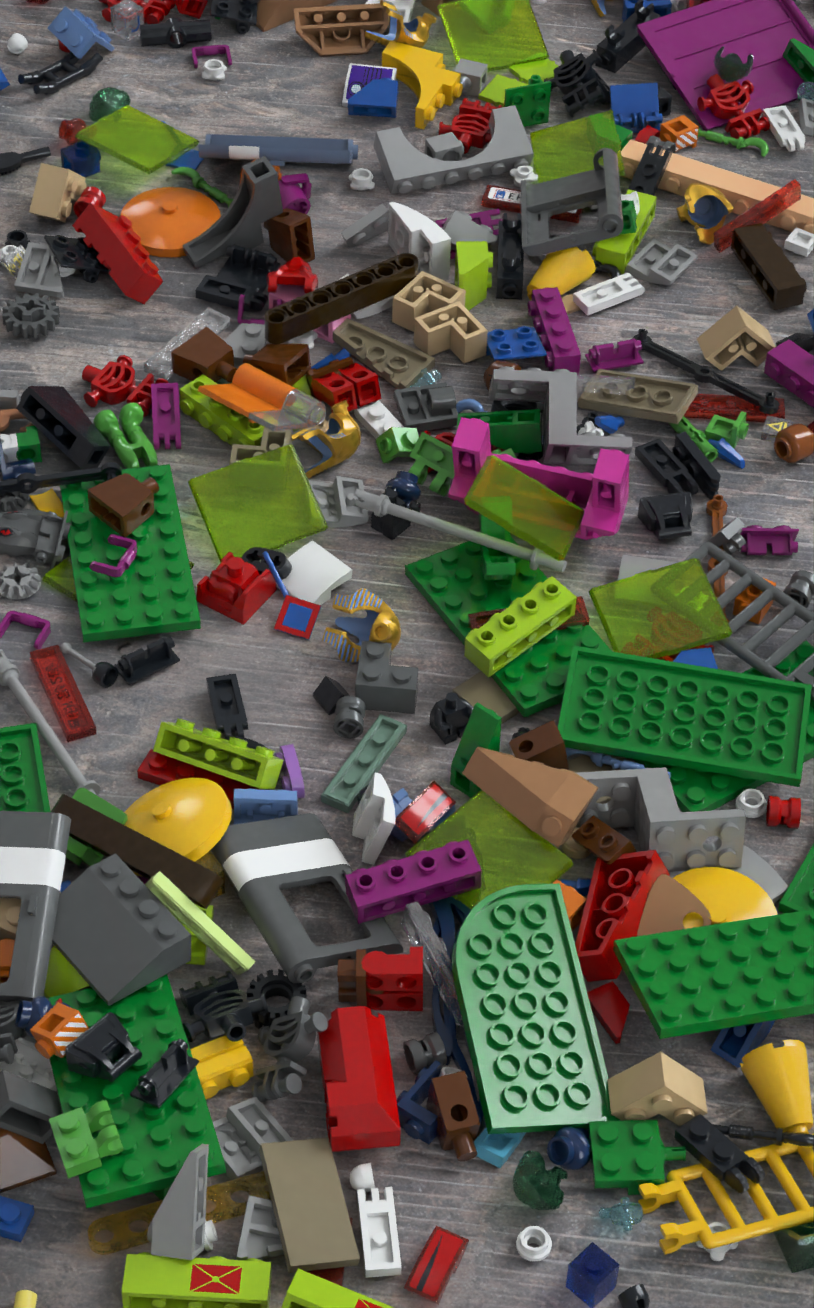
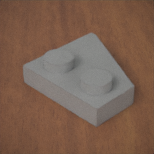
M382 203L342 231V237L349 248L361 245L366 240L387 231L388 210Z
M28 242L14 284L16 291L64 298L65 294L58 262L49 245Z
M241 323L224 340L233 349L234 365L241 366L246 354H256L266 345L265 325Z
M249 1195L235 1260H246L249 1258L261 1260L284 1255L271 1200Z

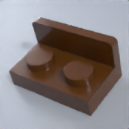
M594 815L572 834V838L576 843L608 865H611L622 854L637 852L628 838Z

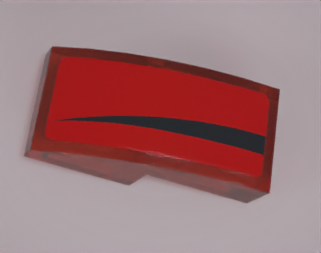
M433 781L395 818V825L416 843L454 806L456 801Z
M436 1226L421 1251L404 1289L439 1305L452 1273H456L469 1240Z

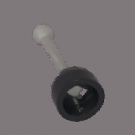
M64 642L61 644L60 651L63 654L69 653L93 670L92 678L97 684L103 688H108L115 683L118 677V669L108 662L94 664L73 650L70 643Z

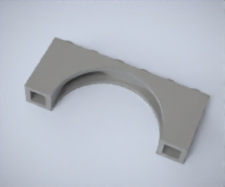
M516 106L492 109L488 123L491 141L479 154L460 161H444L423 154L409 143L400 127L376 131L373 146L390 193L404 194L421 188L430 189L436 185H450L467 179L476 180L482 176L500 175L513 168L517 169L519 166H530L534 152Z

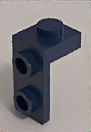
M0 438V477L6 480L11 478L17 479L23 473L35 474V465L31 458L5 463Z
M437 1060L428 1069L426 1067L423 1068L417 1075L415 1084L410 1090H404L397 1098L400 1127L410 1137L420 1139L428 1145L437 1136L438 1116L422 1107L421 1104L428 1097L431 1078H436L440 1075L442 1063Z

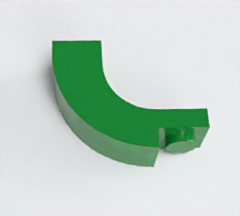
M508 500L479 501L480 533L511 543L510 505ZM480 545L484 580H513V575H516L513 556Z

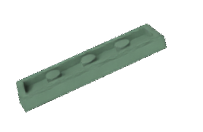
M380 714L321 794V802L349 813L357 802L359 791L370 783L374 773H378L406 734L407 725Z

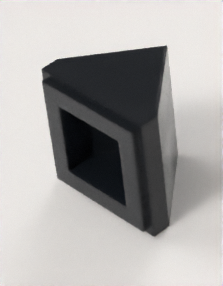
M327 676L323 678L313 693L314 699L328 715L335 713L336 703L340 698L350 696L339 682Z

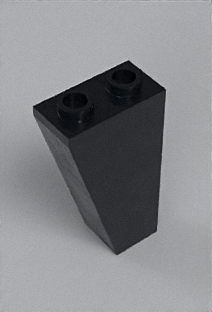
M29 386L23 392L21 401L16 407L20 413L81 469L97 468L100 465L110 445L63 386Z

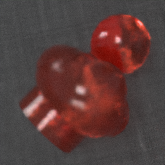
M80 118L64 119L59 127V138L66 140L70 147L78 148L80 145L93 141L96 138V130L94 127L86 125Z

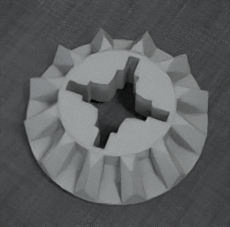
M15 562L12 567L4 565L3 570L0 571V595L5 598L15 600L28 598L35 594L41 586V575L38 574L36 567L30 568L28 563L18 566ZM15 577H20V585H17V582H15Z

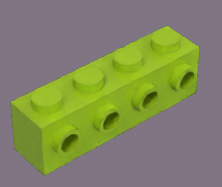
M204 374L179 389V405L182 412L195 419L204 428L209 429L219 436L222 441L229 443L231 446L233 444L261 446L264 427L278 428V425L265 416L262 423H250L248 420L252 417L247 418L199 392V386L217 384Z
M553 576L543 583H537L529 593L522 598H516L501 613H495L479 629L471 630L465 638L464 656L489 678L575 615L577 597Z
M177 718L176 723L161 722L153 749L154 752L259 789L276 788L284 760L273 756L274 750L257 746L256 750L247 747L248 742L236 737H230L229 740L220 738L221 732L205 727L203 731L194 729L195 723Z

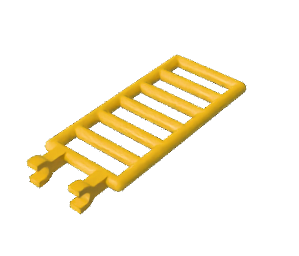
M782 1142V1146H778L775 1143L744 1151L748 1157L754 1158L757 1163L767 1161L794 1206L795 1212L778 1216L760 1184L754 1183L750 1178L746 1177L750 1184L747 1192L764 1220L745 1225L721 1181L701 1163L671 1170L666 1176L667 1183L659 1185L644 1183L639 1185L638 1190L643 1199L638 1200V1206L643 1214L655 1211L663 1204L679 1201L690 1222L680 1225L676 1223L660 1225V1231L664 1239L659 1240V1245L665 1255L677 1251L685 1244L701 1241L706 1249H713L813 1222L814 1206L810 1207L780 1157L798 1152L814 1178V1151L812 1150L814 1147ZM703 1178L731 1229L716 1233L711 1232L687 1189L685 1181Z

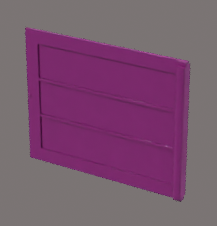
M711 0L636 26L637 32L703 130H712L726 125L729 119L715 117L710 108H706L705 111L701 112L697 106L699 97L707 98L711 90L707 85V80L715 74H718L725 84L737 81L742 85V82L745 80H749L753 84L754 91L750 94V101L744 113L759 108L763 112V109L777 107L814 94L806 82L782 56L789 40L792 38L814 49V29L793 0Z

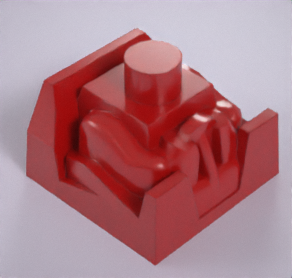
M229 551L221 559V563L217 566L216 570L211 572L210 579L205 576L197 584L196 600L244 625L277 590L276 581L269 569H265L259 574L253 564L244 562L240 557H234L233 553Z

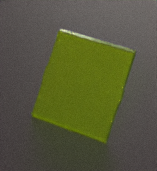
M458 0L437 6L457 64L461 58L488 64L487 72L549 58L529 0Z
M129 105L108 116H104L96 123L79 131L75 136L77 139L148 175L164 165L175 161L179 156L193 149L199 143L197 139Z
M613 110L530 133L534 152L533 166L538 175V183L593 170L594 154L602 148H609L616 152L618 156L619 177L626 175L621 153V140L617 134ZM603 155L598 160L602 166H604Z
M292 444L249 459L239 460L232 463V465L188 481L220 563L221 559L229 551L233 553L234 557L242 558L243 554L250 548L261 547L276 550L284 547L286 544L325 531L328 528Z
M494 455L486 458L464 498L467 506L558 561L565 559L584 515L582 508Z
M696 558L655 570L644 571L635 574V576L594 587L589 591L614 652L657 659L730 637L733 633L700 561Z
M484 791L476 793L405 853L409 857L418 851H430L443 847L449 842H460L468 839L482 870L481 888L452 897L457 901L460 900L471 910L488 895L506 887L523 884H552L574 865L568 856L529 829Z

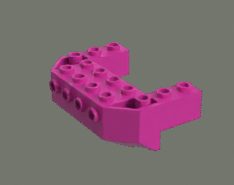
M461 417L452 444L454 478L448 493L449 498L464 504L468 510L479 515V501L508 500L511 523L585 540L615 535L619 531L629 498V454H624L616 449L607 450L601 448L593 474L588 472L578 473L562 466L552 467L543 465L535 460L525 461L513 458L508 454L498 455L491 453L489 423H485L477 418L467 419Z

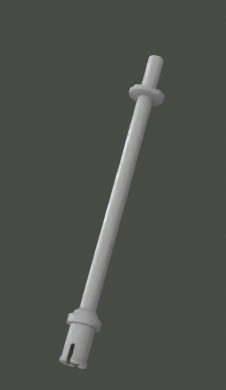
M358 488L353 495L364 499L352 498L353 506L372 511L375 516L383 517L386 514H390L528 560L532 570H536L540 564L561 572L565 571L567 561L543 554L544 547L538 544L534 550L393 504L389 496L384 494L378 496Z
M0 649V685L9 686L31 721L36 723L38 731L77 787L75 792L79 788H85L98 796L101 787L94 780L87 781L18 680L20 676L19 669L16 665L10 663L4 651Z

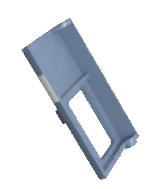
M206 134L205 145L199 144V158L252 161L266 156L273 166H285V162L353 164V160H358V145H353L352 139Z

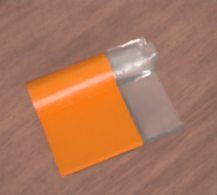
M248 363L239 366L234 374L232 383L203 385L198 388V391L249 418L248 421L250 423H259L272 431L315 427L321 424L326 417V407L323 402Z

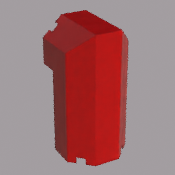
M366 1006L337 1008L331 1012V1019L328 1020L327 1029L323 1032H317L324 1101L327 1112L325 1113L327 1135L332 1152L400 1146L401 1128L385 1017L378 1013V1017L372 1015L371 1009Z

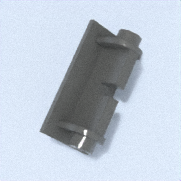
M67 510L63 518L51 511L42 516L38 535L49 537V539L38 536L33 555L38 563H51L50 572H52L56 561L61 563L64 555L65 546L61 545L62 539H67L71 523L66 522Z

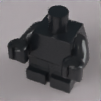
M391 485L386 486L383 494L389 496L391 503L407 508L406 502L397 497L396 488L392 489ZM413 500L409 504V509L420 512L421 504H417V501ZM374 512L371 514V528L391 540L411 526V521L390 514H386L383 517L375 516Z
M450 692L446 695L445 699L435 703L430 712L429 725L446 745L457 740V736L459 738L463 736L474 707L467 700L459 698L456 693Z

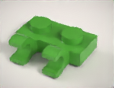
M422 432L410 454V457L415 459V462L410 468L409 473L416 475L419 478L417 483L422 485L427 478L428 467L438 471L429 489L445 497L450 488V480L454 478L452 447Z
M107 1100L95 1103L86 1114L83 1108L80 1107L49 1119L68 1178L101 1167L100 1158L116 1155L124 1150ZM101 1130L98 1136L93 1139L91 1133Z

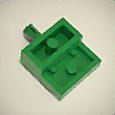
M658 1120L589 1121L588 1133L594 1189L627 1188L628 1195H641L638 1190L639 1185L644 1183H653L655 1185L665 1183V1161L686 1160L685 1146L664 1147L659 1134Z

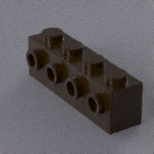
M758 223L735 228L733 230L731 250L772 308L779 310L803 304L804 293L807 290L804 278L800 277L793 263L787 259L782 248L776 244L771 233L766 230L763 224Z

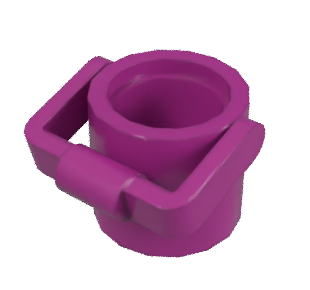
M302 173L282 176L281 180H279L283 209L289 208L307 214L311 207L309 198L311 197L312 188L308 175Z

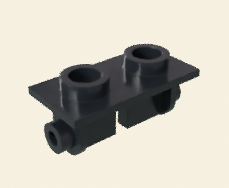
M162 636L159 640L147 645V650L145 651L140 648L128 655H122L121 660L114 666L127 684L131 685L179 662L180 658L172 650L175 647L173 639L170 636L167 638Z
M182 1039L172 1041L168 1045V1050L161 1056V1059L153 1065L146 1075H142L138 1079V1085L130 1093V1096L160 1108L199 1063V1060L188 1056V1044Z

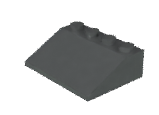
M116 853L88 867L60 893L52 943L107 1006L191 961V934Z

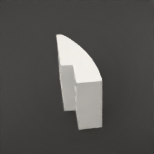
M390 202L388 218L389 246L396 255L411 253L417 256L419 261L418 270L444 281L448 280L450 274L451 238L442 228L423 214L405 205Z

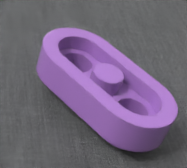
M294 745L280 746V752L275 753V757L284 760L281 771L284 773V776H281L283 790L297 791V798H304V782Z

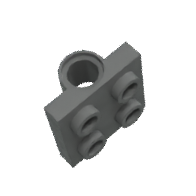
M446 382L394 390V400L404 427L417 428V431L420 432L457 426L458 412L456 409L455 392L452 386H447Z

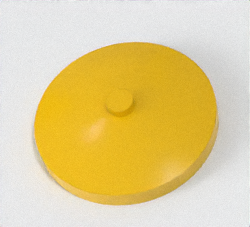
M184 778L163 784L137 799L124 812L128 816L125 826L195 862L208 853L223 837L230 824L232 807L224 790L216 782L205 778ZM133 871V873H134L135 875H137V876H142V875H140V874H138V873H136V872Z
M700 867L690 869L673 877V879L686 887L703 903L710 913L711 925L778 915L768 894L756 882L739 872L720 867ZM696 912L688 913L683 918L685 929L704 925L702 916Z

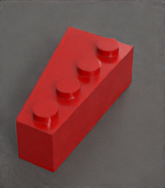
M90 202L72 226L77 232H82L86 235L83 241L88 247H93L99 253L96 258L107 269L111 270L109 275L125 296L145 305L163 283L158 274V267L151 262L149 252L140 243L141 238L133 231L132 223L123 215L118 217Z
M656 850L625 853L611 865L606 864L597 857L575 943L582 974L587 982L618 978L622 966L613 951L614 940L637 936L642 913L653 884L661 874L670 876Z

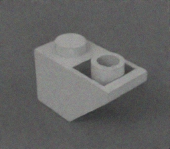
M455 210L451 213L442 227L451 238V250L455 251L457 241H487L488 246H490L498 239L493 234L491 228L473 222L472 217L463 211L458 212Z

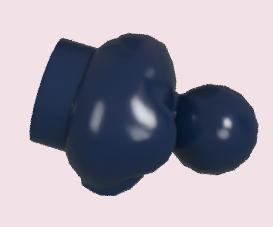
M397 471L396 478L389 480L386 486L391 485L392 489L396 488L397 497L406 502L408 509L410 502L413 500L417 501L421 495L420 488L417 485L419 478L409 472Z
M38 996L32 999L31 1002L21 1000L16 1014L15 1026L24 1028L28 1036L35 1039L30 1029L58 1002L66 1006L69 1005L62 1002L61 998L54 1005H51L49 998L44 996Z
M564 1127L558 1130L547 1145L549 1159L566 1170H578L586 1166L591 1159L588 1131L585 1128Z

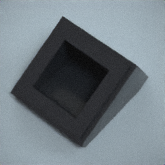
M795 333L776 342L778 346L789 339L805 351L810 352L814 347V335Z

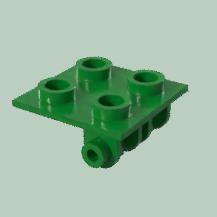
M532 75L528 80V85L505 89L504 107L516 106L523 127L548 123L551 81L543 82L539 75Z

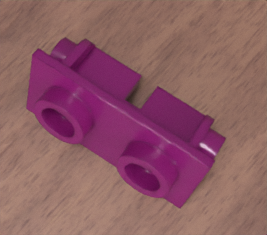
M635 338L617 342V348L615 349L613 343L593 345V348L589 349L588 353L585 354L593 373L597 372L598 369L611 370L644 363L638 352L642 350L641 341L635 340Z
M759 525L747 526L742 528L740 535L746 540V543L740 548V552H745L746 555H766L767 545H771L772 555L791 556L792 553L798 552V542L795 539L799 529H791L786 525L774 528H762Z

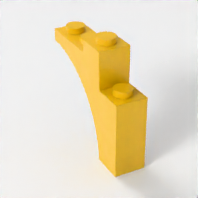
M392 40L383 50L382 67L397 68L396 79L406 84L418 98L419 102L415 107L416 128L425 129L429 121H433L439 108H442L444 104L451 106L455 99L461 96L463 84L460 83L461 73L445 69L442 53Z

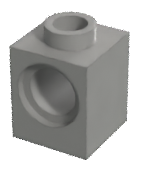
M461 58L457 66L452 67L451 71L461 73L460 83L463 84V94L478 97L487 85L488 64Z
M453 132L425 138V155L444 161L462 160L464 146Z

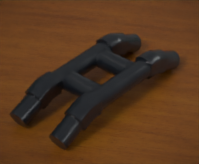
M70 52L64 58L39 71L20 74L18 81L20 84H36L33 88L35 94H54L59 89L81 77L90 75L103 60V57L96 52L90 60H87L77 68L74 64L80 59ZM63 69L68 74L61 78L55 75L56 72ZM43 79L48 81V83L38 84L42 82Z

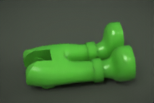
M134 402L123 406L119 414V422L111 410L99 412L93 421L94 426L102 436L108 438L110 445L114 448L126 469L139 468V458H142L146 467L158 465L156 451L140 427L144 412L141 406ZM119 424H120L121 429H122V430L124 431V433L127 435V438L129 439V441H130L131 444H129V443L127 442V440H126V438H125L123 432H122V431L120 430V428H119Z

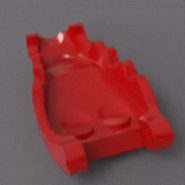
M293 257L279 266L276 271L267 274L268 293H276L278 285L284 284L303 285L304 293L307 294L314 291L315 288L318 289V277L312 273L309 263L305 262L301 257Z

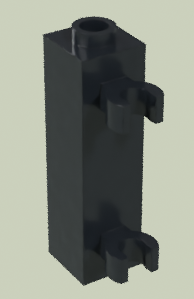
M639 0L634 6L635 13L615 30L612 24L606 29V38L597 45L596 49L597 54L603 61L596 62L595 66L616 73L646 46L637 32L636 26L660 17L659 14L653 12V3H650L645 9L643 7V0Z
M504 213L502 221L499 220L496 299L522 300L524 270L521 213H517V219L509 221L507 213Z

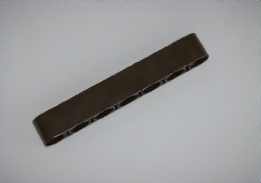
M411 253L399 254L269 309L265 313L266 341L272 344L284 343L397 294L418 275L419 261L417 256Z
M65 794L61 795L51 810L53 813H60L71 819L69 836L106 857L116 853L132 871L147 879H150L160 871L194 904L204 909H207L224 882L220 876L206 867Z

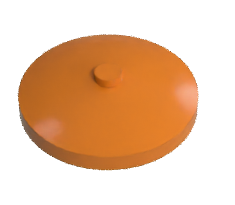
M162 187L138 194L126 203L120 214L131 221L133 231L141 238L140 243L150 255L171 258L186 256L183 245L201 235L221 217L220 210L212 199L198 191L182 187Z

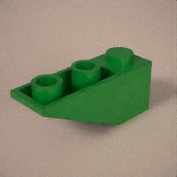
M478 702L474 705L451 763L450 784L473 800L483 790L464 776L462 772L478 746L499 752L502 718L496 712L487 709Z

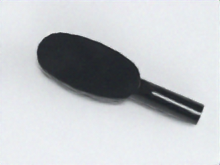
M49 147L21 154L16 152L0 153L1 175H4V172L7 174V171L11 173V170L15 171V168L18 170L22 163L51 156Z

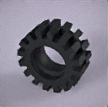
M278 969V975H273V970L267 971V977H264L262 973L257 975V982L252 980L250 988L247 989L248 1001L261 998L260 994L263 993L265 999L272 996H283L289 999V1001L294 996L307 999L305 985L290 982L288 977L284 976V971ZM290 1002L282 1007L267 1005L269 1011L267 1014H265V1011L252 1014L255 1027L260 1029L262 1025L264 1027L271 1026L274 1019L286 1016Z

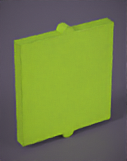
M540 53L509 67V72L518 77L520 82L528 84V80L532 75H539L543 82L546 78L548 80L554 78L553 70L559 66L555 64V61L549 60Z
M497 74L478 95V99L490 102L494 106L502 105L504 107L505 89L528 84L517 81L515 78L511 79Z

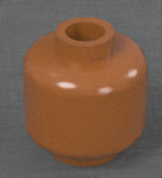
M793 424L777 433L774 442L777 456L788 463H795L809 457L814 452L813 432L803 424Z

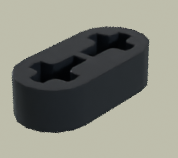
M253 547L243 554L242 559L244 562L253 564L259 574L265 569H269L262 555L264 551L268 552L281 580L291 573L292 565L285 554L281 552Z

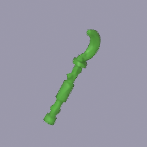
M699 129L698 137H705L706 140L717 143L723 142L725 145L731 143L737 149L756 146L761 150L762 157H765L769 151L767 143L758 137L744 140L743 137L735 139L709 130L706 132Z
M178 167L171 171L174 175L179 174L192 178L195 188H203L204 192H209L210 196L221 203L228 204V207L232 203L233 199L228 198L227 194L218 188L208 185L196 170L189 167Z

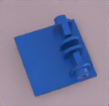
M658 83L610 85L612 123L629 129L633 133H639L647 125L660 131V123H662L663 117L662 113L659 114Z
M521 326L510 330L495 329L487 334L486 356H491L494 361L547 356L535 327Z

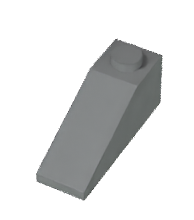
M201 1144L189 1153L153 1220L150 1222L147 1238L151 1242V1255L193 1260L204 1251L208 1144Z

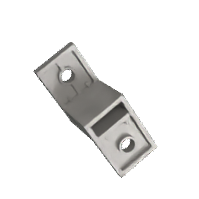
M507 366L493 370L489 388V400L543 402V464L596 466L601 448L607 450L616 449L630 455L632 437H625V435L620 433L597 436L593 432L577 435V372H570L567 369L542 371L539 368L515 370Z
M666 767L577 773L597 786L598 790L575 828H580L593 815L611 828L634 827L641 851L656 850L668 872L688 871L700 867H742L746 821L744 809L680 812ZM600 797H611V800L607 803L599 804L596 802ZM711 836L719 837V838H718L715 842H713V843H710V844L704 843V841H705L708 837H711Z

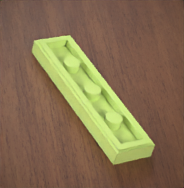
M160 871L145 884L171 913L237 975L248 971L256 962Z

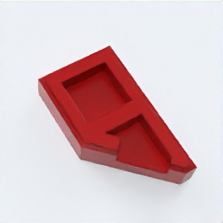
M611 981L588 991L587 994L593 1014L614 1043L618 1044L622 1038L630 1004L615 983Z

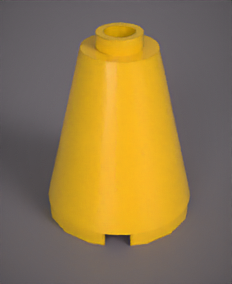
M576 246L546 254L527 286L529 300L531 301L532 290L558 287L560 295H563L589 280L596 270L590 253L586 249L581 251Z
M783 1040L785 1045L783 1047L774 1048L773 1043H768L744 1055L742 1058L743 1064L740 1063L741 1070L777 1129L783 1128V1133L809 1134L808 1130L813 1127L805 1044L800 1040Z

